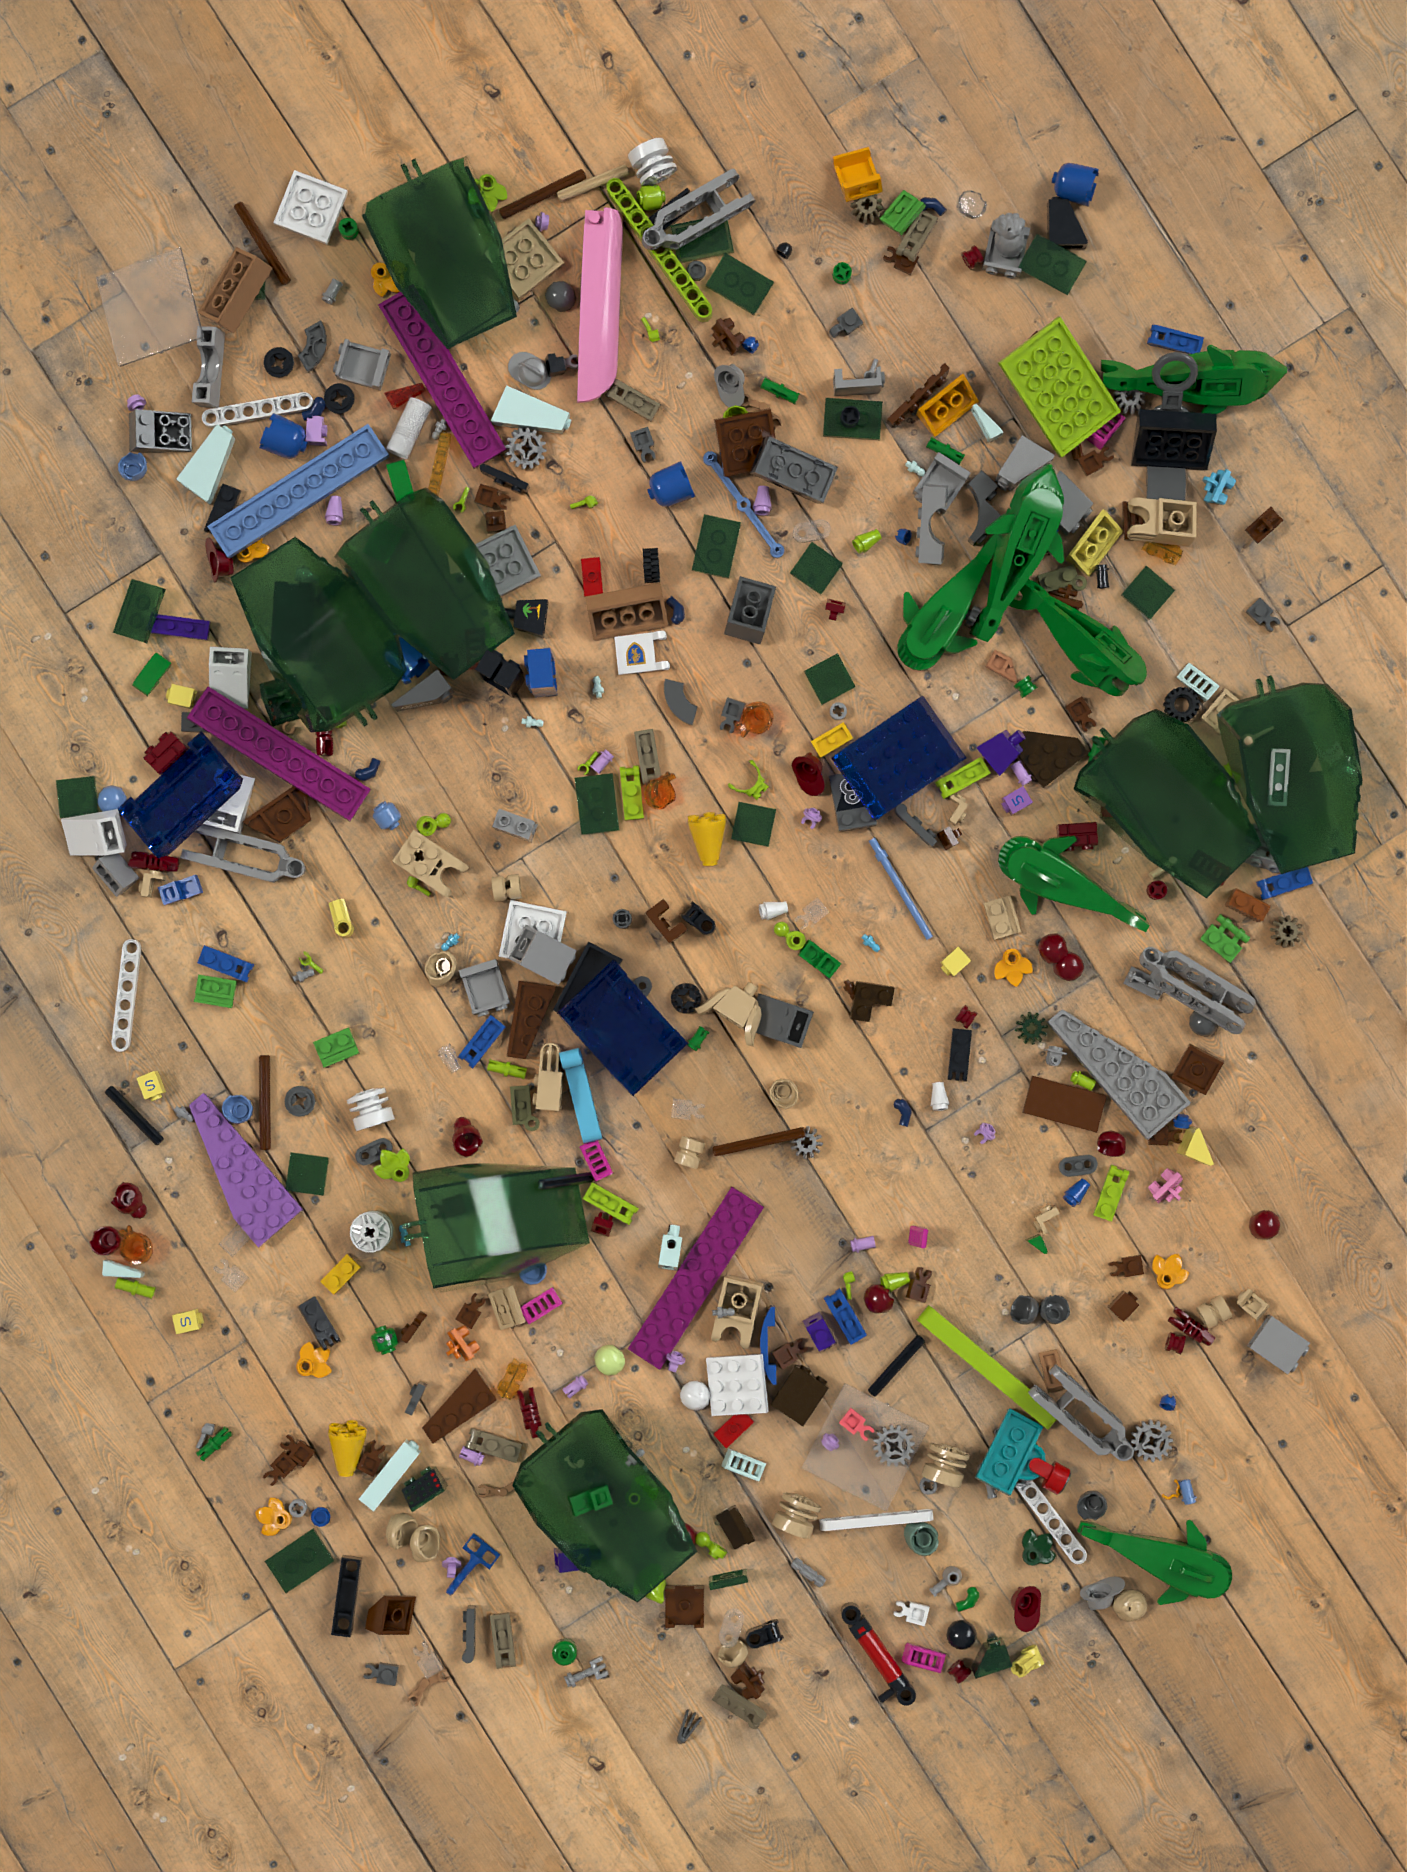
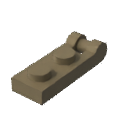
M922 211L906 233L896 254L899 256L904 255L908 257V260L914 262L936 225L938 217ZM909 245L913 247V249L909 250L907 249V246Z
M615 379L611 390H608L605 396L652 422L661 404L620 380ZM619 389L624 391L622 396L617 395Z
M653 729L635 731L643 785L649 784L652 781H656V783L662 782ZM654 768L655 773L647 775L646 769Z
M476 1428L470 1429L469 1434L471 1436L469 1441L466 1442L465 1447L517 1463L522 1443ZM478 1437L484 1438L482 1445L476 1443Z
M510 1612L490 1614L496 1668L501 1669L503 1666L509 1665L510 1667H516ZM508 1653L509 1658H502L501 1654Z
M723 1684L713 1695L712 1700L748 1722L749 1727L752 1729H757L767 1716L763 1709Z

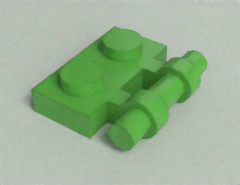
M1219 914L1216 920L1221 925L1217 928L1211 924L1200 940L1228 963H1231L1242 949L1237 942L1241 939L1244 943H1247L1250 937L1245 934V930L1235 926L1230 918H1225L1222 914ZM1226 928L1234 934L1232 939L1223 933Z

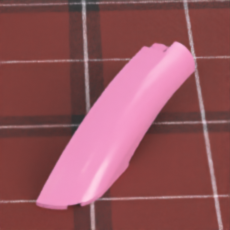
M604 207V211L585 210L577 403L590 402L601 397V394L611 388L617 374L624 217L621 212L612 208Z

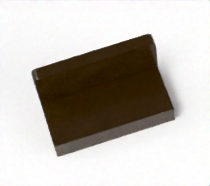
M736 1505L716 1515L717 1521L734 1549L746 1543L749 1545L755 1541L752 1532Z

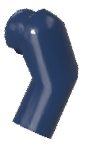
M923 197L920 199L926 206L923 211L927 210V208H932L939 216H942L947 211L936 198Z
M322 397L314 399L310 410L301 412L304 421H307V418L312 419V416L322 415L325 409V401Z
M896 1099L894 1101V1108L898 1109L901 1113L899 1125L908 1127L912 1110L906 1100Z

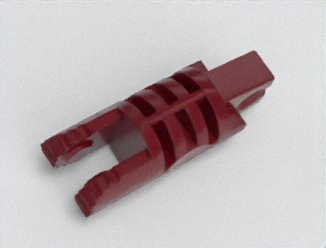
M317 707L316 754L321 756L323 754L326 756L333 755V737H331L333 735V727L331 726L330 707Z
M133 851L131 853L132 859L128 862L129 867L160 870V872H177L179 868L178 858L163 854L160 856V854L154 853L149 855L147 852Z
M1175 1307L1173 1313L1184 1321L1180 1322L1174 1317H1169L1168 1322L1180 1331H1183L1190 1338H1193L1196 1342H1202L1210 1346L1214 1342L1215 1337L1208 1332V1329L1184 1311Z
M531 1387L528 1388L531 1403L525 1404L524 1395L521 1390L517 1391L525 1430L529 1429L531 1437L537 1438L540 1437L538 1427L542 1426L534 1388Z

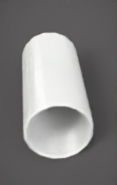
M413 397L408 399L406 408L386 448L392 454L403 459H408L411 454L410 452H412L411 450L415 445L418 435H420L422 426L432 409L425 402Z

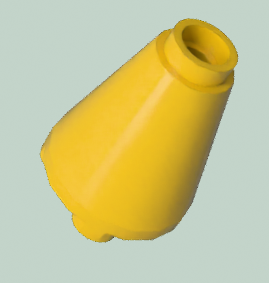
M715 812L703 813L702 817H699V815L688 816V826L703 866L718 864L717 860L720 857L726 825L725 814L715 815Z
M348 1420L343 1424H329L328 1437L338 1475L342 1477L354 1475L367 1435L366 1427L358 1425L356 1420Z

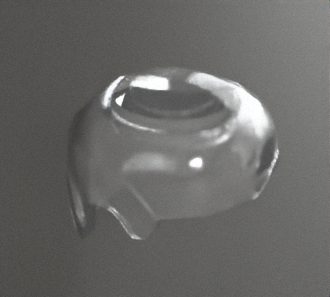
M969 190L964 191L957 198L956 207L961 217L972 220L981 217L986 212L987 202L982 199L981 193Z

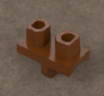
M719 318L711 328L714 331L712 336L715 339L712 345L714 347L720 345L723 350L727 349L732 356L746 339L742 333L739 332L733 335L730 331L735 327L731 318L724 320Z
M1270 507L1247 527L1245 531L1258 544L1284 520Z
M1067 584L1066 589L1059 587L1058 593L1064 594V596L1049 593L1050 596L1078 611L1079 608L1082 609V601L1069 598V596L1076 597L1078 593L1071 590V584Z
M745 1661L731 1675V1680L734 1684L737 1685L742 1681L746 1687L741 1692L747 1700L753 1697L755 1700L758 1699L765 1690L762 1685L765 1683L762 1679L765 1673L763 1669L757 1671L754 1666L750 1668Z

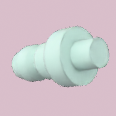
M907 461L905 463L909 472L913 471L922 477L926 473L915 461Z
M599 676L593 677L594 688L592 691L596 698H602L604 693Z
M527 716L526 719L522 718L521 724H526L527 728H531V726L542 727L543 720L532 719L531 716Z

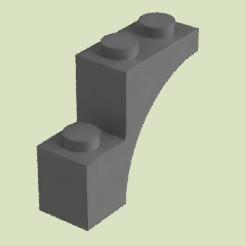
M982 470L967 486L973 494L978 507L977 526L968 539V542L972 545L976 542L980 544L987 537L985 528L1001 516L986 501L987 499L991 501L997 494L995 490L998 485Z

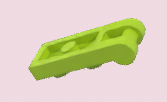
M980 757L934 783L937 788H940L942 798L946 799L991 773L983 758ZM949 781H951L953 785V788L948 789L946 783Z
M635 765L633 768L620 767L625 821L644 819L639 765ZM634 775V781H627L626 776Z
M1110 1165L1093 1213L1094 1216L1112 1222L1130 1171L1126 1169L1120 1170L1117 1169V1166ZM1114 1176L1120 1178L1118 1183L1112 1181Z
M594 1182L591 1183L583 1197L585 1201L628 1225L632 1222L633 1214L639 1210L635 1205ZM622 1207L627 1208L625 1215L619 1213Z

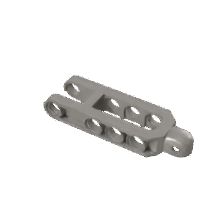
M731 169L659 210L654 226L644 232L642 244L648 250H654L660 246L677 250L748 209L756 200L750 192L748 195L740 199L737 198L725 205L718 193L736 183L740 178L737 171ZM705 200L714 212L713 215L704 217L696 225L688 226L687 230L677 236L676 234L666 235L663 230L664 224Z
M193 821L189 823L188 831L217 838L213 856L182 849L180 856L182 859L273 883L285 876L300 878L305 874V864L299 859L290 857L285 847L281 844ZM228 841L278 854L280 861L277 870L269 872L223 860Z
M1153 947L1144 949L1140 954L1139 961L1144 968L1151 971L1150 975L1156 988L1232 1034L1242 1033L1246 1023L1221 1003L1223 1001L1239 1012L1248 1014L1252 1012L1256 1004L1255 999L1251 995L1177 950L1162 953ZM1166 969H1171L1213 995L1211 1000L1202 995L1199 990L1192 989L1184 984V981H1179L1168 974Z
M1055 1364L1048 1371L1067 1390L1057 1402L1037 1385H1034L1028 1391L1029 1395L1097 1455L1111 1453L1120 1461H1127L1132 1458L1134 1449L1125 1438V1427L1122 1421L1058 1365ZM1074 1398L1079 1401L1082 1400L1089 1407L1090 1411L1097 1413L1105 1424L1108 1423L1112 1427V1430L1104 1438H1097L1064 1408Z

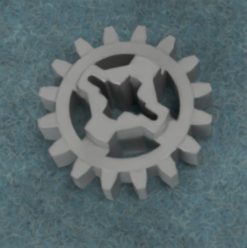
M528 427L525 428L524 432L519 428L518 434L513 431L511 433L513 438L508 437L506 439L510 443L504 445V448L509 449V452L505 453V455L511 456L509 462L515 461L514 467L521 465V468L524 470L526 465H528L529 469H532L533 463L538 466L540 464L538 459L543 460L545 458L541 453L547 451L542 448V445H545L546 442L540 441L542 435L536 436L537 430H533L530 433ZM523 436L519 444H514L517 438ZM531 438L534 439V441L536 442L537 446H535V445L531 442ZM525 444L526 447L529 448V451H527L526 453L523 449H521V447L525 446ZM514 451H516L519 454L520 459L516 457ZM536 453V456L531 461H528L530 455Z
M1149 1419L1148 1424L1141 1421V1427L1135 1426L1137 1432H1131L1135 1439L1130 1440L1131 1443L1135 1444L1133 1449L1134 1451L1138 1450L1136 1454L1138 1457L1143 1455L1144 1461H1147L1148 1457H1150L1151 1462L1155 1461V1457L1161 1461L1162 1454L1168 1456L1166 1449H1172L1168 1445L1169 1442H1173V1439L1168 1437L1171 1431H1165L1167 1428L1165 1424L1160 1427V1421L1158 1420L1155 1424H1153L1151 1419ZM1150 1428H1156L1161 1432L1154 1433ZM1143 1432V1438L1139 1441L1140 1435ZM1151 1436L1154 1438L1153 1445L1147 1443L1150 1441L1149 1437ZM1162 1441H1164V1444H1163L1162 1448L1160 1449V1448H1159V1447H1160V1444H1161ZM1142 1449H1151L1153 1453L1144 1452Z
M890 1424V1429H886L883 1426L884 1432L877 1431L876 1433L879 1438H873V1441L877 1443V1445L873 1446V1450H878L875 1456H881V1463L886 1460L887 1466H890L891 1462L894 1463L895 1467H898V1462L904 1465L905 1458L911 1459L909 1452L914 1453V1449L910 1448V1446L915 1445V1442L909 1441L913 1437L912 1434L906 1435L908 1430L904 1428L901 1431L900 1425L894 1428ZM890 1433H898L896 1434V1436L889 1437L887 1435ZM904 1438L907 1443L906 1450L902 1447ZM882 1441L886 1445L884 1452L881 1450ZM897 1441L899 1450L895 1448L890 1449L889 1442L895 1443ZM895 1454L900 1455V1457L890 1458L892 1455Z

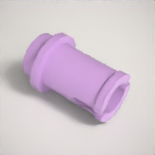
M606 749L603 752L601 751L602 754L590 766L598 774L610 761L613 762L614 756Z
M1021 760L1010 766L1019 780L1018 784L1021 783L1024 786L1032 781V775L1028 774Z
M873 1236L861 1239L854 1238V1240L850 1241L853 1252L859 1253L860 1250L876 1248Z
M582 1375L576 1376V1379L564 1387L563 1391L565 1394H568V1398H571L581 1389H586L588 1382Z
M463 1446L461 1454H459V1458L474 1463V1466H481L485 1455H482V1452L478 1453Z

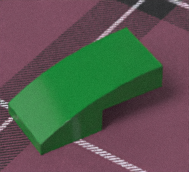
M405 459L386 464L397 503L415 499Z
M155 653L139 673L132 686L148 697L159 684L162 676L171 667V662Z
M808 940L797 954L829 979L841 965L838 960L811 940Z
M607 1485L567 1497L572 1514L575 1517L613 1504Z

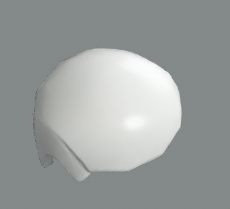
M689 1381L682 1387L680 1392L681 1402L688 1409L702 1410L710 1402L709 1388L702 1382Z

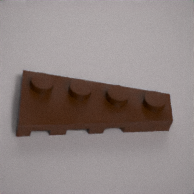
M946 363L940 367L938 375H931L924 384V388H918L911 395V400H906L887 418L886 423L891 428L895 424L898 427L906 419L904 416L908 412L912 414L920 406L918 403L922 399L926 401L933 394L932 390L936 386L940 388L945 384L950 369Z
M518 981L507 1057L527 1058L557 986Z
M476 1368L422 1427L432 1444L497 1401Z

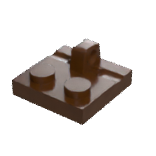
M1189 1043L1171 1078L1206 1095L1223 1066L1224 1060Z

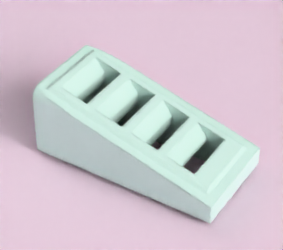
M974 404L971 412L987 441L991 442L1001 437L1004 433L1002 429L977 404Z
M1190 663L1176 677L1190 690L1192 689L1204 702L1219 688L1218 684ZM1191 670L1193 673L1186 680L1184 676ZM1196 675L1199 677L1194 684L1190 683ZM1203 680L1205 683L1198 689L1196 686ZM1207 685L1211 687L1206 693L1202 692Z
M103 1260V1276L141 1278L145 1275V1272L112 1260Z
M728 1448L722 1462L723 1468L758 1482L766 1466V1463ZM742 1458L743 1461L740 1465V1468L738 1469L737 1466L739 1464L740 1459ZM748 1461H750L747 1472H745L744 1470L746 1468V1465ZM755 1464H757V1469L755 1471V1474L753 1475L751 1473L753 1471Z

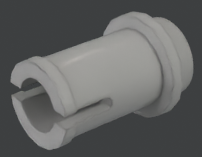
M332 279L326 292L322 293V300L330 305L336 302L335 298L343 284L336 279Z

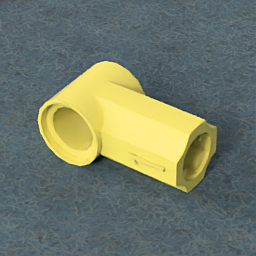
M345 899L330 902L329 907L335 932L340 937H350L354 932V927L350 920ZM348 924L349 930L344 934L340 933V926Z
M1037 1645L1024 1648L1021 1651L1022 1655L1012 1662L1011 1671L1020 1678L1027 1675L1031 1670L1044 1665Z

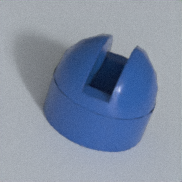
M751 336L746 338L742 346L747 352L753 354L757 350L759 342L755 337Z
M903 528L897 530L896 540L901 544L907 545L911 540V531Z
M1166 1394L1161 1398L1159 1406L1164 1410L1173 1411L1176 1399L1174 1396L1171 1398L1168 1397L1169 1394Z

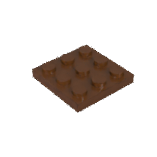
M770 408L714 419L724 477L750 472L763 438L770 436L776 439Z

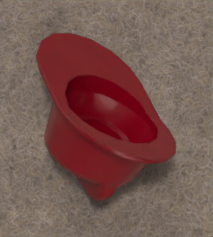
M206 538V554L211 567L213 582L216 583L219 577L229 576L234 573L232 557L228 558L222 549L215 548L211 538Z
M811 752L805 756L794 758L791 766L800 788L810 796L821 795L824 791L825 783L822 776L823 765L820 759L813 756Z
M1035 1586L1018 1587V1590L1014 1592L1011 1598L1015 1624L1023 1632L1032 1631L1039 1623L1041 1592Z

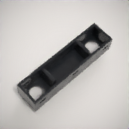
M343 1555L341 1558L331 1635L352 1636L362 1557ZM348 1561H355L357 1563L355 1571L350 1572L346 1569ZM345 1618L349 1621L347 1629L339 1628L338 1621Z

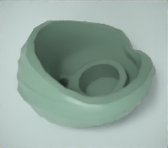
M925 1522L909 1523L906 1525L904 1537L909 1548L914 1553L920 1556H930L937 1550L939 1544L938 1532L932 1525Z

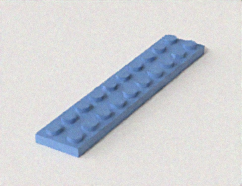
M367 424L207 527L226 556L231 558L390 456L372 428Z

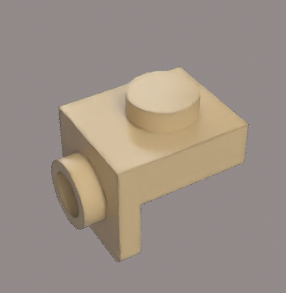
M958 794L956 796L951 795L949 800L958 806L948 822L955 825L957 822L961 823L965 818L966 813L964 811L968 804L965 803L966 799Z
M150 870V874L144 873L143 881L139 883L140 896L152 898L154 879L166 881V877L161 876L162 872Z
M1047 1205L1040 1209L1041 1213L1034 1216L1036 1221L1033 1224L1038 1232L1042 1231L1044 1235L1048 1233L1043 1222L1060 1214L1056 1206L1051 1207Z
M1249 1288L1246 1291H1242L1237 1298V1304L1257 1321L1270 1307Z

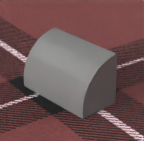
M119 853L104 855L92 867L116 897L129 889L139 879L138 875L129 867Z

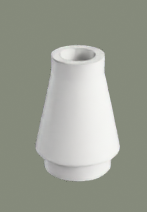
M786 901L763 902V904L759 905L760 917L762 920H770L781 914L788 913Z
M944 1082L932 1083L930 1106L933 1107V1111L948 1110L949 1101L944 1088Z

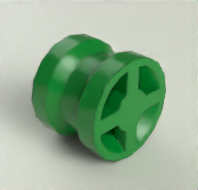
M344 218L340 221L338 228L341 236L346 240L355 239L359 234L356 221L352 218Z
M844 262L836 264L832 274L833 280L840 285L848 283L851 279L852 269L849 264Z
M1029 675L1014 685V688L1020 691L1022 699L1038 688L1036 684L1031 682Z

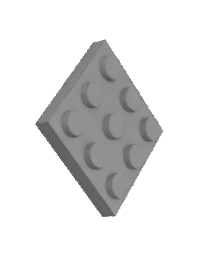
M516 525L464 550L490 602L541 577Z

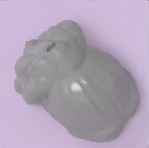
M1009 212L1005 215L1002 214L994 220L995 225L992 228L996 232L995 249L1002 257H1016L1025 246L1022 230L1025 226V220L1020 218L1018 213L1012 214Z

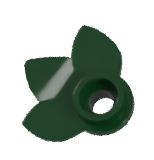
M1032 1529L1026 1531L1022 1538V1545L1024 1547L1022 1558L1027 1565L1049 1564L1055 1559L1056 1554L1050 1550L1053 1544L1052 1535L1042 1534L1037 1537ZM1031 1552L1035 1554V1559L1030 1558Z

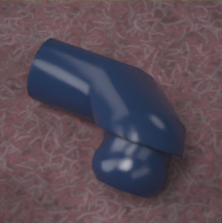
M671 596L666 601V604L673 609L671 621L675 625H679L685 618V610L683 605Z
M372 758L369 767L356 770L355 777L360 781L374 778L381 761Z

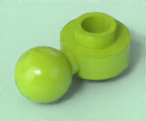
M440 813L436 819L430 816H422L418 819L416 828L422 835L430 836L436 831L437 826L447 828L451 823V818L446 813ZM425 822H428V825L426 827H423V824Z
M785 922L775 924L774 933L779 937H786V944L790 949L799 950L804 947L806 939L803 933L799 931L790 932L789 926ZM795 937L799 938L798 944L793 943Z
M701 1531L696 1534L695 1543L699 1547L706 1546L710 1550L708 1554L716 1560L719 1558L723 1559L728 1553L723 1547L711 1541L708 1533Z

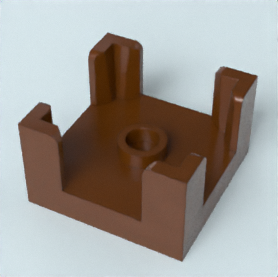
M663 898L648 910L646 915L667 942L671 944L688 930L682 922L670 931L667 929L670 925L664 918H659L660 915L669 909V905Z
M666 1585L665 1628H675V1625H694V1628H704V1585Z

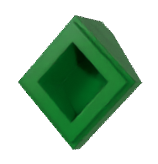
M1037 1234L1026 1239L1027 1242L1039 1251L1047 1254L1048 1251L1041 1235Z

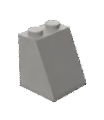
M1022 435L999 471L995 482L1000 489L1012 491L1027 476L1050 464L1055 455Z
M1060 470L1056 476L1064 495V505L1058 529L1067 536L1070 532L1074 534L1079 528L1080 524L1078 522L1082 517L1086 519L1093 511L1091 509L1093 502Z
M525 925L508 959L559 985L560 981H563L566 976L569 964H572L575 959L576 950Z

